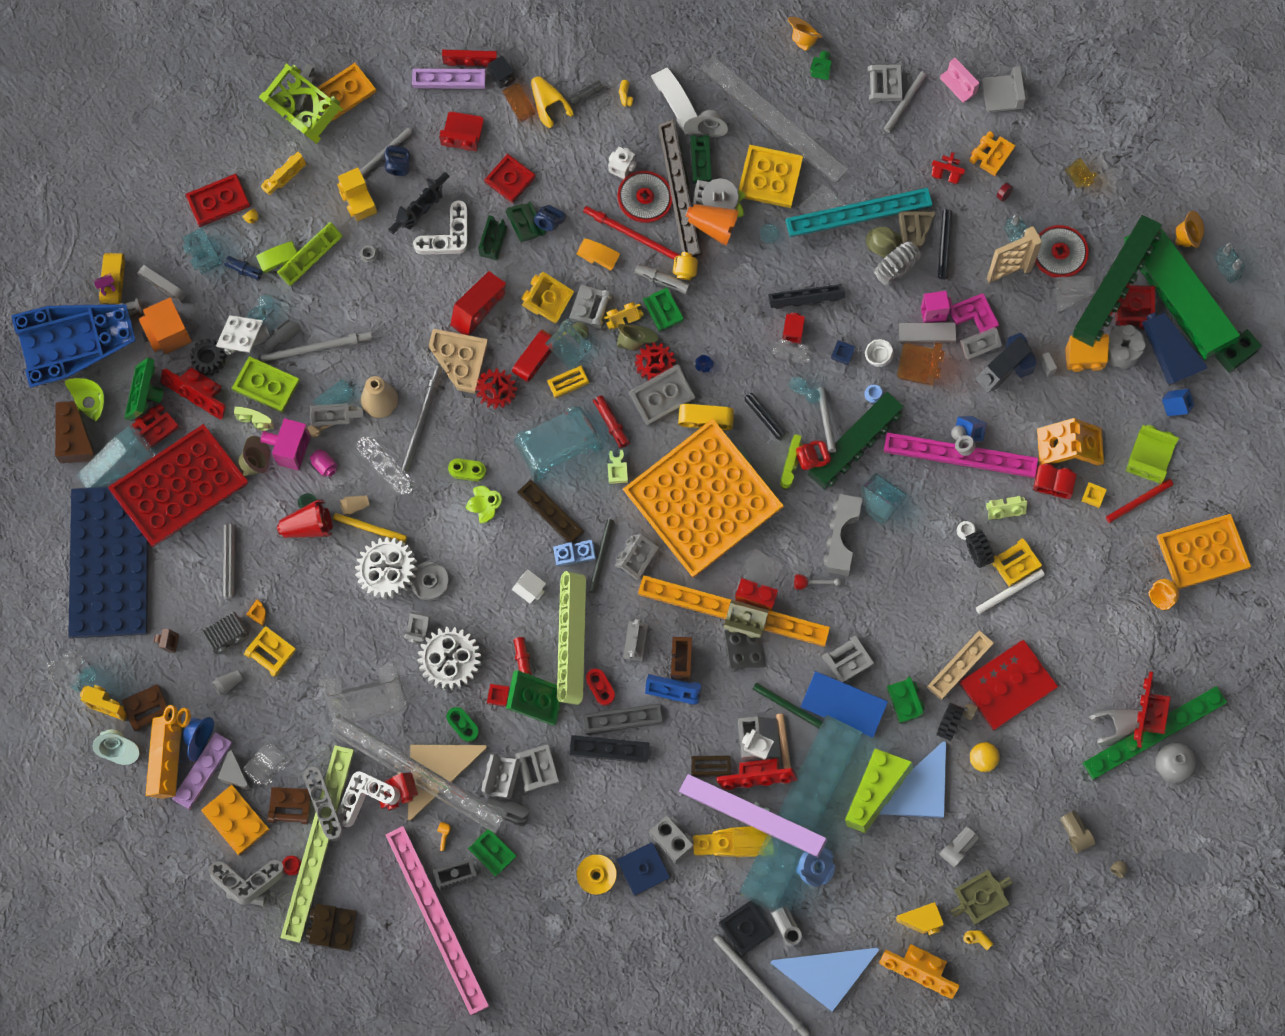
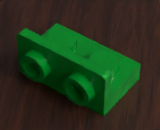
M911 677L887 686L899 724L922 717L925 706L923 700L918 699L916 693L919 692L918 686L915 681H912Z

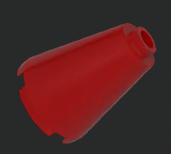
M323 499L316 500L280 519L279 524H277L279 535H282L284 538L331 536L332 533L329 530L333 529L332 518L329 509H324L322 505L325 504V501Z

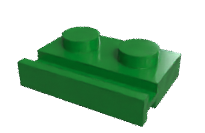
M668 288L643 298V303L659 333L684 321Z
M489 828L468 848L495 877L516 858V855Z

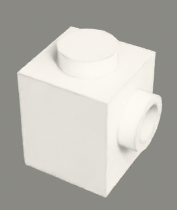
M527 570L519 578L512 590L528 603H531L534 599L539 600L545 591L542 589L546 583Z

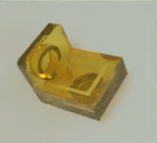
M1077 158L1065 169V172L1076 187L1090 186L1094 182L1093 179L1097 176L1096 172H1090L1081 158Z

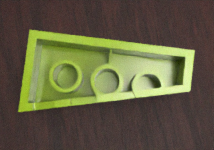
M876 748L874 749L845 818L847 827L863 833L867 832L879 816L880 811L888 804L892 795L899 789L904 779L913 770L911 761Z

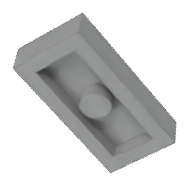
M995 327L960 341L966 359L1002 346L997 328Z

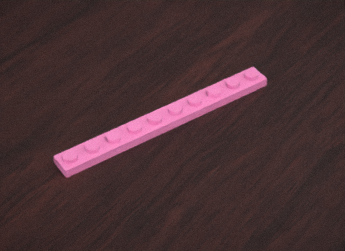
M404 826L386 834V838L470 1015L472 1016L488 1008L489 1005Z

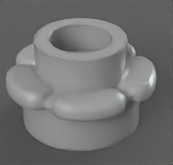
M366 245L361 249L359 255L363 262L372 263L377 259L378 251L374 247Z

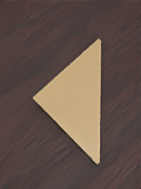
M410 745V772H412L418 796L413 798V802L408 803V821H412L419 812L425 809L440 792L446 789L461 772L467 769L487 749V746Z

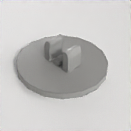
M719 178L712 180L703 190V205L734 209L738 204V190L727 179Z

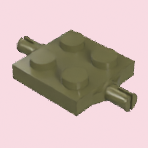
M986 870L953 890L959 899L960 905L950 910L951 914L954 913L952 916L955 918L965 912L975 925L1007 907L1009 903L1004 896L1003 889L1013 884L1012 880L1009 881L1010 877H1007L998 882L993 878L990 871Z

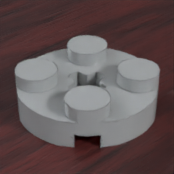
M424 562L416 566L417 570L413 572L416 578H410V581L413 583L410 586L419 599L433 601L439 599L448 591L449 577L444 567L434 562ZM427 577L435 579L432 583L433 585L424 584L427 581Z

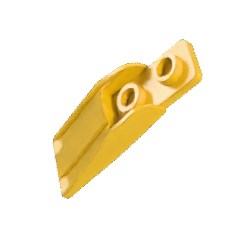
M752 826L722 829L712 834L693 836V850L696 856L712 854L714 856L726 857L773 856L772 836Z

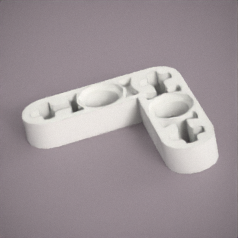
M455 201L451 204L450 235L418 236L413 242L416 253L421 255L460 254L467 250L468 212L464 202ZM457 207H461V218H457ZM455 224H463V230L456 231L454 229ZM457 236L460 237L462 243L459 248L456 245ZM430 241H432V249H430ZM438 241L446 243L445 247L441 249L437 248L435 244ZM421 242H424L425 245L421 249L419 245Z
M356 772L349 782L337 811L341 826L348 828L354 824L366 794L383 803L394 805L400 799V791L396 787L369 774ZM378 783V791L373 793V785ZM385 791L390 792L392 794V797L390 798L389 796L385 795ZM355 794L356 802L351 805L350 799Z

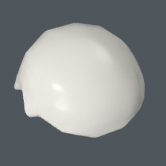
M882 339L873 340L868 344L865 351L867 361L877 368L888 365L894 355L891 344Z

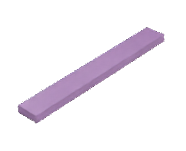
M689 774L679 790L681 794L816 857L820 856L827 842V838Z

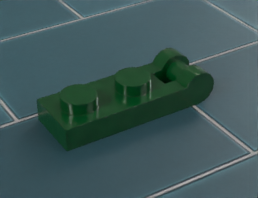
M709 134L703 135V137L690 135L693 184H696L697 180L711 182Z

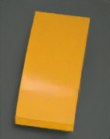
M586 238L583 239L576 253L591 264L595 261L610 271L620 255L617 251Z

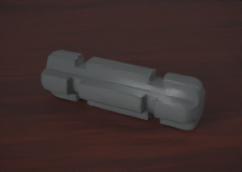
M599 80L592 82V85L589 84L578 90L577 93L574 92L569 95V101L572 105L579 103V100L582 101L593 95L594 92L602 90V84Z

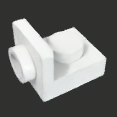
M752 729L751 733H746L742 743L745 744L744 751L766 760L774 741L756 733V730Z

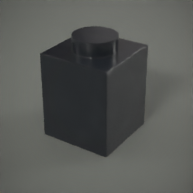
M503 55L487 64L489 74L500 89L508 87L514 82L515 72Z

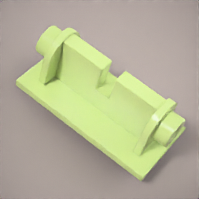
M1020 496L1006 498V504H1004L1003 499L990 500L989 503H986V508L989 510L988 519H1001L1026 514L1027 500Z

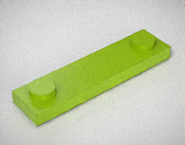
M329 222L277 273L288 286H291L335 245L343 235L332 222Z

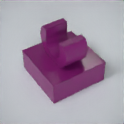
M111 273L94 280L96 288H101L102 295H106L104 288L107 286L111 287L113 292L115 291V286L112 284L114 278Z

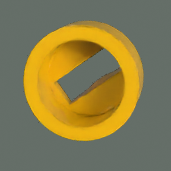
M253 208L242 217L247 223L254 224L255 221H258L259 215L255 208Z

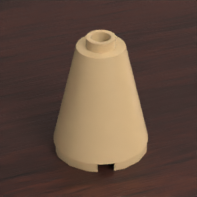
M373 376L365 383L361 395V405L363 410L372 417L384 418L392 414L394 409L397 408L399 398L396 389L380 377Z

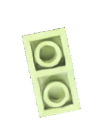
M235 407L234 415L240 422L248 423L251 420L254 427L261 431L274 429L272 420L266 415L252 409Z

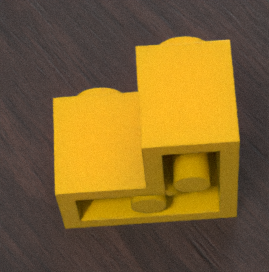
M358 167L338 176L340 182L337 184L342 200L348 202L347 210L351 217L355 216L358 222L377 213L366 182Z

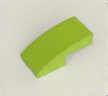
M290 241L266 250L256 257L262 271L268 273L280 265L284 266L298 251L294 242Z

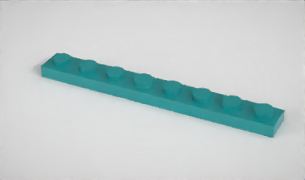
M928 188L789 217L786 218L785 222L789 237L792 238L893 216L900 212L932 207L933 204Z

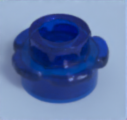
M701 355L695 360V368L699 372L707 373L713 367V361L707 355Z

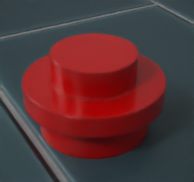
M296 856L286 857L282 862L284 873L289 876L297 875L301 866L300 859Z

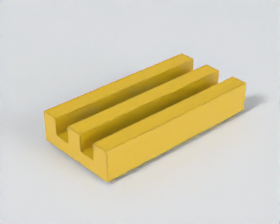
M578 366L547 380V383L554 397L558 398L589 384V380L582 366ZM579 372L581 373L580 375L570 378L560 384H557L555 386L553 385L554 383L559 382L565 378H568L574 374H577Z

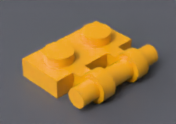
M989 131L980 140V145L972 151L969 161L975 164L977 160H982L980 168L996 176L1016 145L1001 136L997 141L992 140L995 135ZM986 147L991 148L988 154L984 153Z

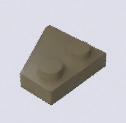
M900 212L898 216L902 244L911 241L918 249H921L935 212Z

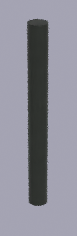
M611 519L606 520L588 591L596 594L614 524V520Z

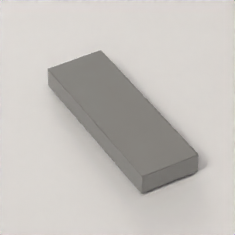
M899 323V343L956 342L955 323Z

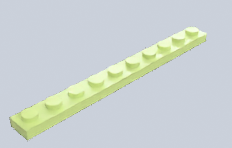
M334 745L325 777V784L337 813L354 750ZM322 790L319 800L324 798V790ZM328 807L321 811L323 818H328L332 814V810ZM315 813L281 934L282 939L301 943L330 841L322 830L317 813ZM331 821V822H325L324 825H326V824L328 823L329 826H330V829H331V831H329L328 834H330V833L332 834V830H333L332 821Z

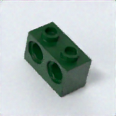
M1248 329L1243 332L1238 331L1240 337L1237 344H1231L1218 351L1215 355V358L1229 374L1258 353L1262 347ZM1240 342L1247 343L1248 347L1242 346ZM1226 353L1233 354L1234 358L1228 357Z

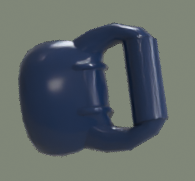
M388 146L384 152L386 172L394 176L407 175L409 173L411 157L409 150L399 146ZM389 152L406 155V157L400 158L391 156Z
M551 205L541 207L535 215L534 221L539 228L545 231H553L559 224L565 221L566 215L563 211Z

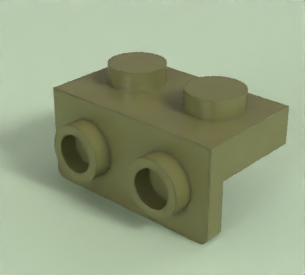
M731 600L723 628L728 629L732 633L740 632L751 638H761L769 610Z

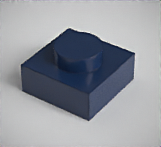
M838 340L831 359L849 365L855 346Z

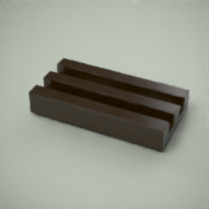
M691 756V776L720 777L731 775V756ZM695 761H727V764H695ZM695 769H727V771H695Z

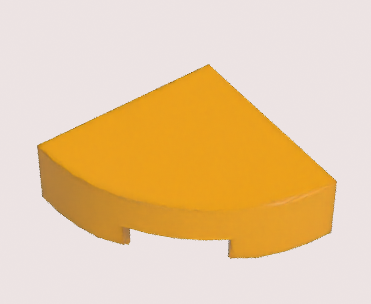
M257 599L246 616L263 626L266 621V610Z

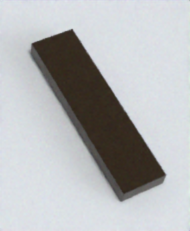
M531 479L517 491V494L567 543H574L584 533Z

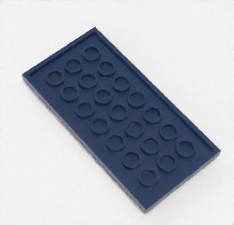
M108 487L71 489L68 637L90 638L147 635V539Z

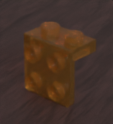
M935 342L933 349L905 343L902 348L897 378L933 386L935 379H939L941 368H938L939 361L942 362L945 351L941 350L942 343Z

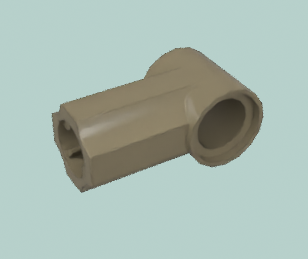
M1076 810L1060 818L1069 835V842L1077 854L1095 845L1091 832L1085 829Z

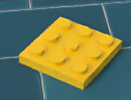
M749 145L738 190L745 193L744 199L791 208L803 156Z

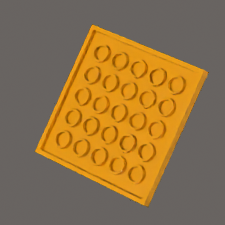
M711 419L623 488V491L692 578L696 577L784 508L783 504L714 419Z

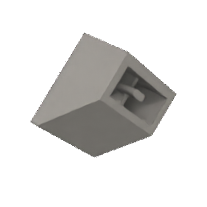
M765 717L738 718L741 762L764 760L744 751L745 744L742 741L746 733H751L752 729L756 730V733L774 741L766 759L781 758L777 719Z

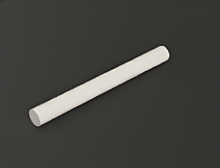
M1043 570L1036 571L976 607L979 614L983 613L1045 576Z

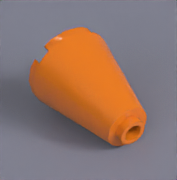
M694 204L693 207L689 206L685 217L689 218V223L719 243L727 245L739 211L736 209Z

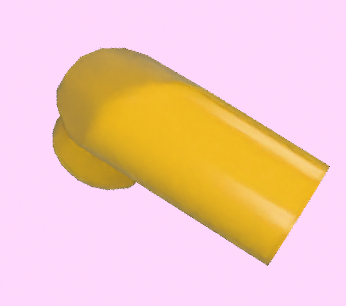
M622 80L619 88L621 103L625 107H631L634 98L628 97L630 82Z
M969 930L964 934V941L967 944L980 943L986 950L994 944L981 930Z

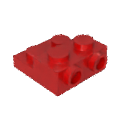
M1129 285L1128 295L1125 299L1121 298V306L1118 312L1115 313V325L1139 326V329L1145 330L1142 321L1147 320V315L1155 312V286Z

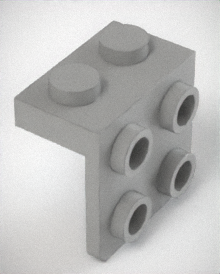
M1020 66L1013 67L1011 75L983 78L982 87L987 112L1023 109L1025 100L1028 99L1027 89H1024L1023 86L1025 84V74L1021 73Z

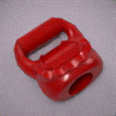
M815 440L796 448V455L803 470L825 466L831 460L827 445L823 441ZM816 445L819 446L824 461H819L814 448Z

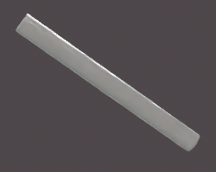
M924 72L919 73L884 127V131L890 133L927 76Z
M407 128L388 146H399L412 134V131ZM387 147L360 170L363 177L385 158L384 152Z
M819 387L817 392L829 453L836 452L825 388Z

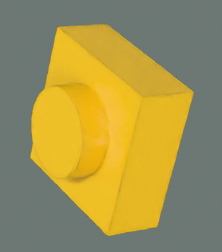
M1088 482L1081 501L1100 508L1107 489Z

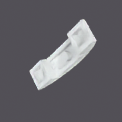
M665 68L651 75V77L675 113L677 122L684 134L687 135L684 131V124L687 120L697 117L675 76L668 68Z

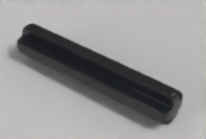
M752 392L744 397L745 402L776 439L780 440L783 438L785 431Z

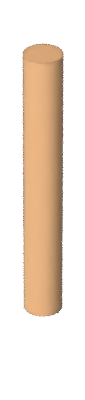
M777 714L776 719L783 769L791 768L784 714Z

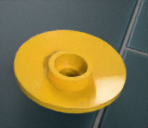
M590 855L583 859L577 868L578 884L589 894L600 895L606 893L613 887L616 881V868L607 857L603 855ZM598 872L601 876L599 879H594L593 874Z

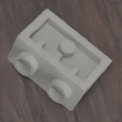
M641 534L632 535L627 540V546L624 551L619 553L615 564L617 569H623L635 579L640 578L659 548Z

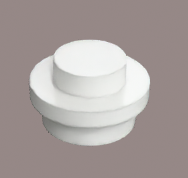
M963 521L957 527V534L963 540H966L965 537L976 532L975 525L969 521Z

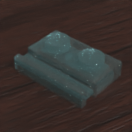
M88 664L74 678L76 682L74 684L70 683L69 686L78 692L77 688L80 685H89L95 680L97 676L94 674L97 671Z

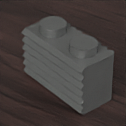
M232 612V614L201 631L214 654L225 653L229 650L230 645L243 642L246 639L245 636L249 635L236 612Z
M472 858L433 869L440 891H443V889L447 890V888L450 889L451 887L454 888L455 886L458 887L459 884H466V882L469 883L470 881L473 882L474 879L476 881L478 879Z

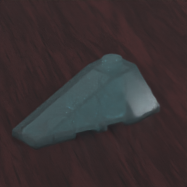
M129 425L116 435L77 476L86 488H96L114 479L124 477L157 454L140 431L133 425Z

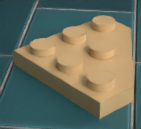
M433 329L429 349L457 390L476 394L475 387L478 385L476 382L480 378L488 339Z

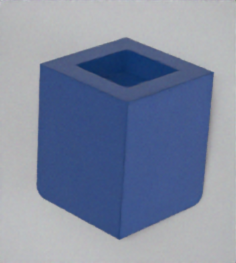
M1190 389L1169 391L1162 399L1167 416L1188 414L1195 406Z
M973 416L957 418L956 426H963L966 429V435L970 436L974 442L984 440L986 422Z

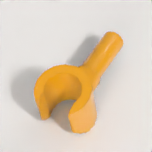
M440 822L437 830L443 834L440 851H445L446 839L451 830L450 825L444 822Z

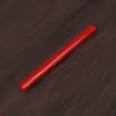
M1166 480L1106 516L1107 522H1113L1174 485L1172 480Z

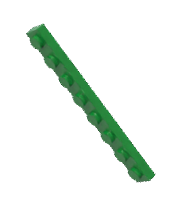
M1215 686L1168 713L1165 734L1145 732L1142 748L1137 746V740H1134L1133 733L1084 761L1082 764L1092 780L1222 707L1227 701L1218 687Z

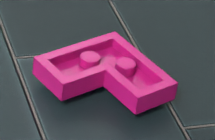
M984 293L954 304L950 308V314L956 325L974 319L980 333L994 327H999Z

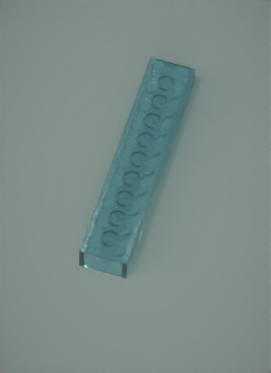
M826 715L797 774V781L793 782L777 815L815 832L861 738L862 732ZM768 834L739 891V895L752 900V902L772 912L776 911L805 851Z

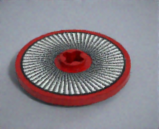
M637 171L631 173L623 179L618 188L617 200L621 210L627 217L637 222L651 223L660 220L668 213L672 204L669 184L663 177L654 172ZM643 194H646V196L648 197L647 200H644V198L642 197Z
M1056 225L1048 227L1038 234L1042 244L1035 264L1043 273L1054 278H1068L1076 275L1083 269L1088 259V245L1078 231L1068 226ZM1059 249H1063L1061 255L1058 254Z

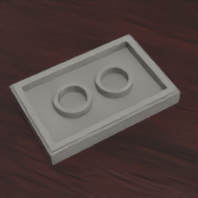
M679 365L673 366L629 391L646 425L696 398Z

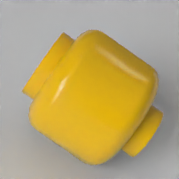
M682 252L681 256L675 257L673 273L677 276V279L692 280L697 275L698 260L692 257V253Z

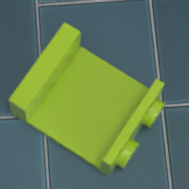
M1142 425L1125 471L1161 484L1167 474L1166 470L1179 438L1171 432L1159 431L1152 425Z

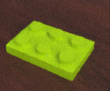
M249 356L232 386V390L283 413L300 379Z

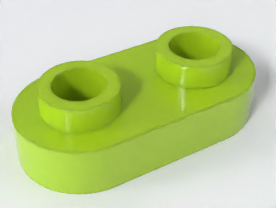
M456 458L448 465L449 474L456 479L477 482L483 480L486 476L485 465L479 461ZM456 465L461 466L459 470L454 469ZM479 468L480 470L479 472L475 473L473 472V469Z

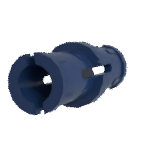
M230 255L226 258L230 262L225 261V267L238 271L242 276L245 274L257 281L260 280L261 277L259 275L263 274L262 269L251 266L249 262H242Z

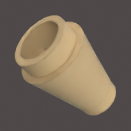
M367 495L344 497V499L340 500V506L344 515H351L368 507L369 501Z

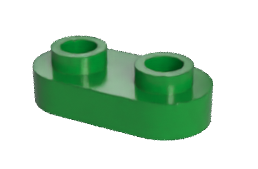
M453 707L447 712L446 718L449 725L463 741L473 742L478 738V727L462 708ZM459 715L460 720L454 721V716ZM467 730L473 731L471 736L466 735Z

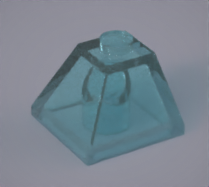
M877 473L861 487L867 513L875 521L885 524L891 518L907 495Z

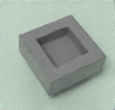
M1047 352L1041 356L1040 363L1047 377L1055 375L1058 364L1056 359Z

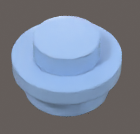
M878 385L868 386L864 393L866 400L870 403H876L884 394L882 388Z

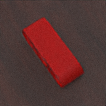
M541 329L513 366L512 373L529 382L554 350L558 339Z

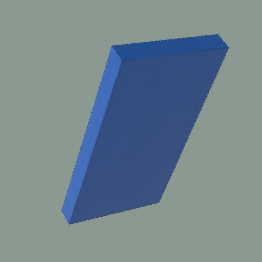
M815 671L801 708L873 738L888 701Z

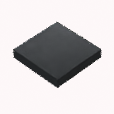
M752 900L718 923L741 957L774 934Z

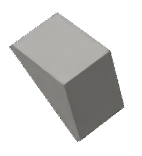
M232 750L229 751L218 779L223 783L244 790L251 789Z

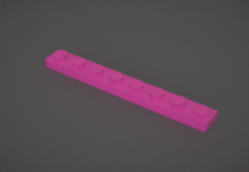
M888 432L884 446V453L1035 478L1038 458L977 447L970 455L963 456L958 453L953 443Z

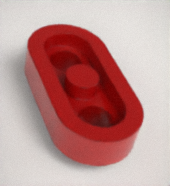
M591 669L586 675V682L596 701L602 706L612 704L615 699V692L602 670ZM594 677H598L600 680L599 682L595 683L592 681V679ZM605 693L609 695L608 699H603L601 696Z

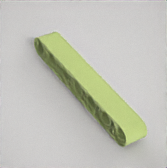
M565 571L560 580L557 699L559 702L579 705L583 699L586 577L583 574Z

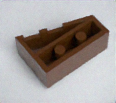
M75 401L55 402V457L60 463L98 461L81 411Z

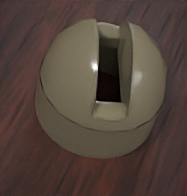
M969 703L964 705L968 710L963 712V716L972 721L978 706Z
M1117 861L1111 866L1110 871L1114 875L1124 878L1128 867L1125 862Z

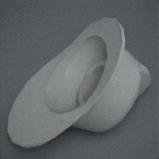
M706 110L698 117L687 120L684 124V131L688 135H696V137H703V135L709 134V137H721L727 133L728 126L723 121V114L714 110Z

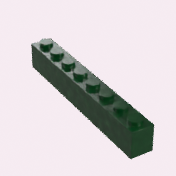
M1141 215L1075 326L1073 338L1091 347L1094 346L1096 341H1101L1104 335V327L1108 328L1113 319L1111 315L1113 312H1118L1121 306V298H1126L1130 290L1128 288L1129 285L1135 283L1138 277L1137 271H1142L1146 263L1144 259L1146 256H1151L1155 247L1153 246L1154 242H1159L1163 232H1160L1161 223Z

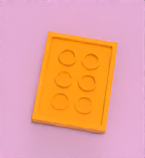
M1231 514L1157 536L1172 580L1179 590L1244 571L1251 567Z

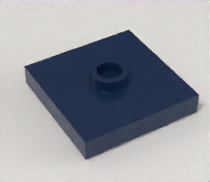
M653 842L617 859L634 896L670 879Z

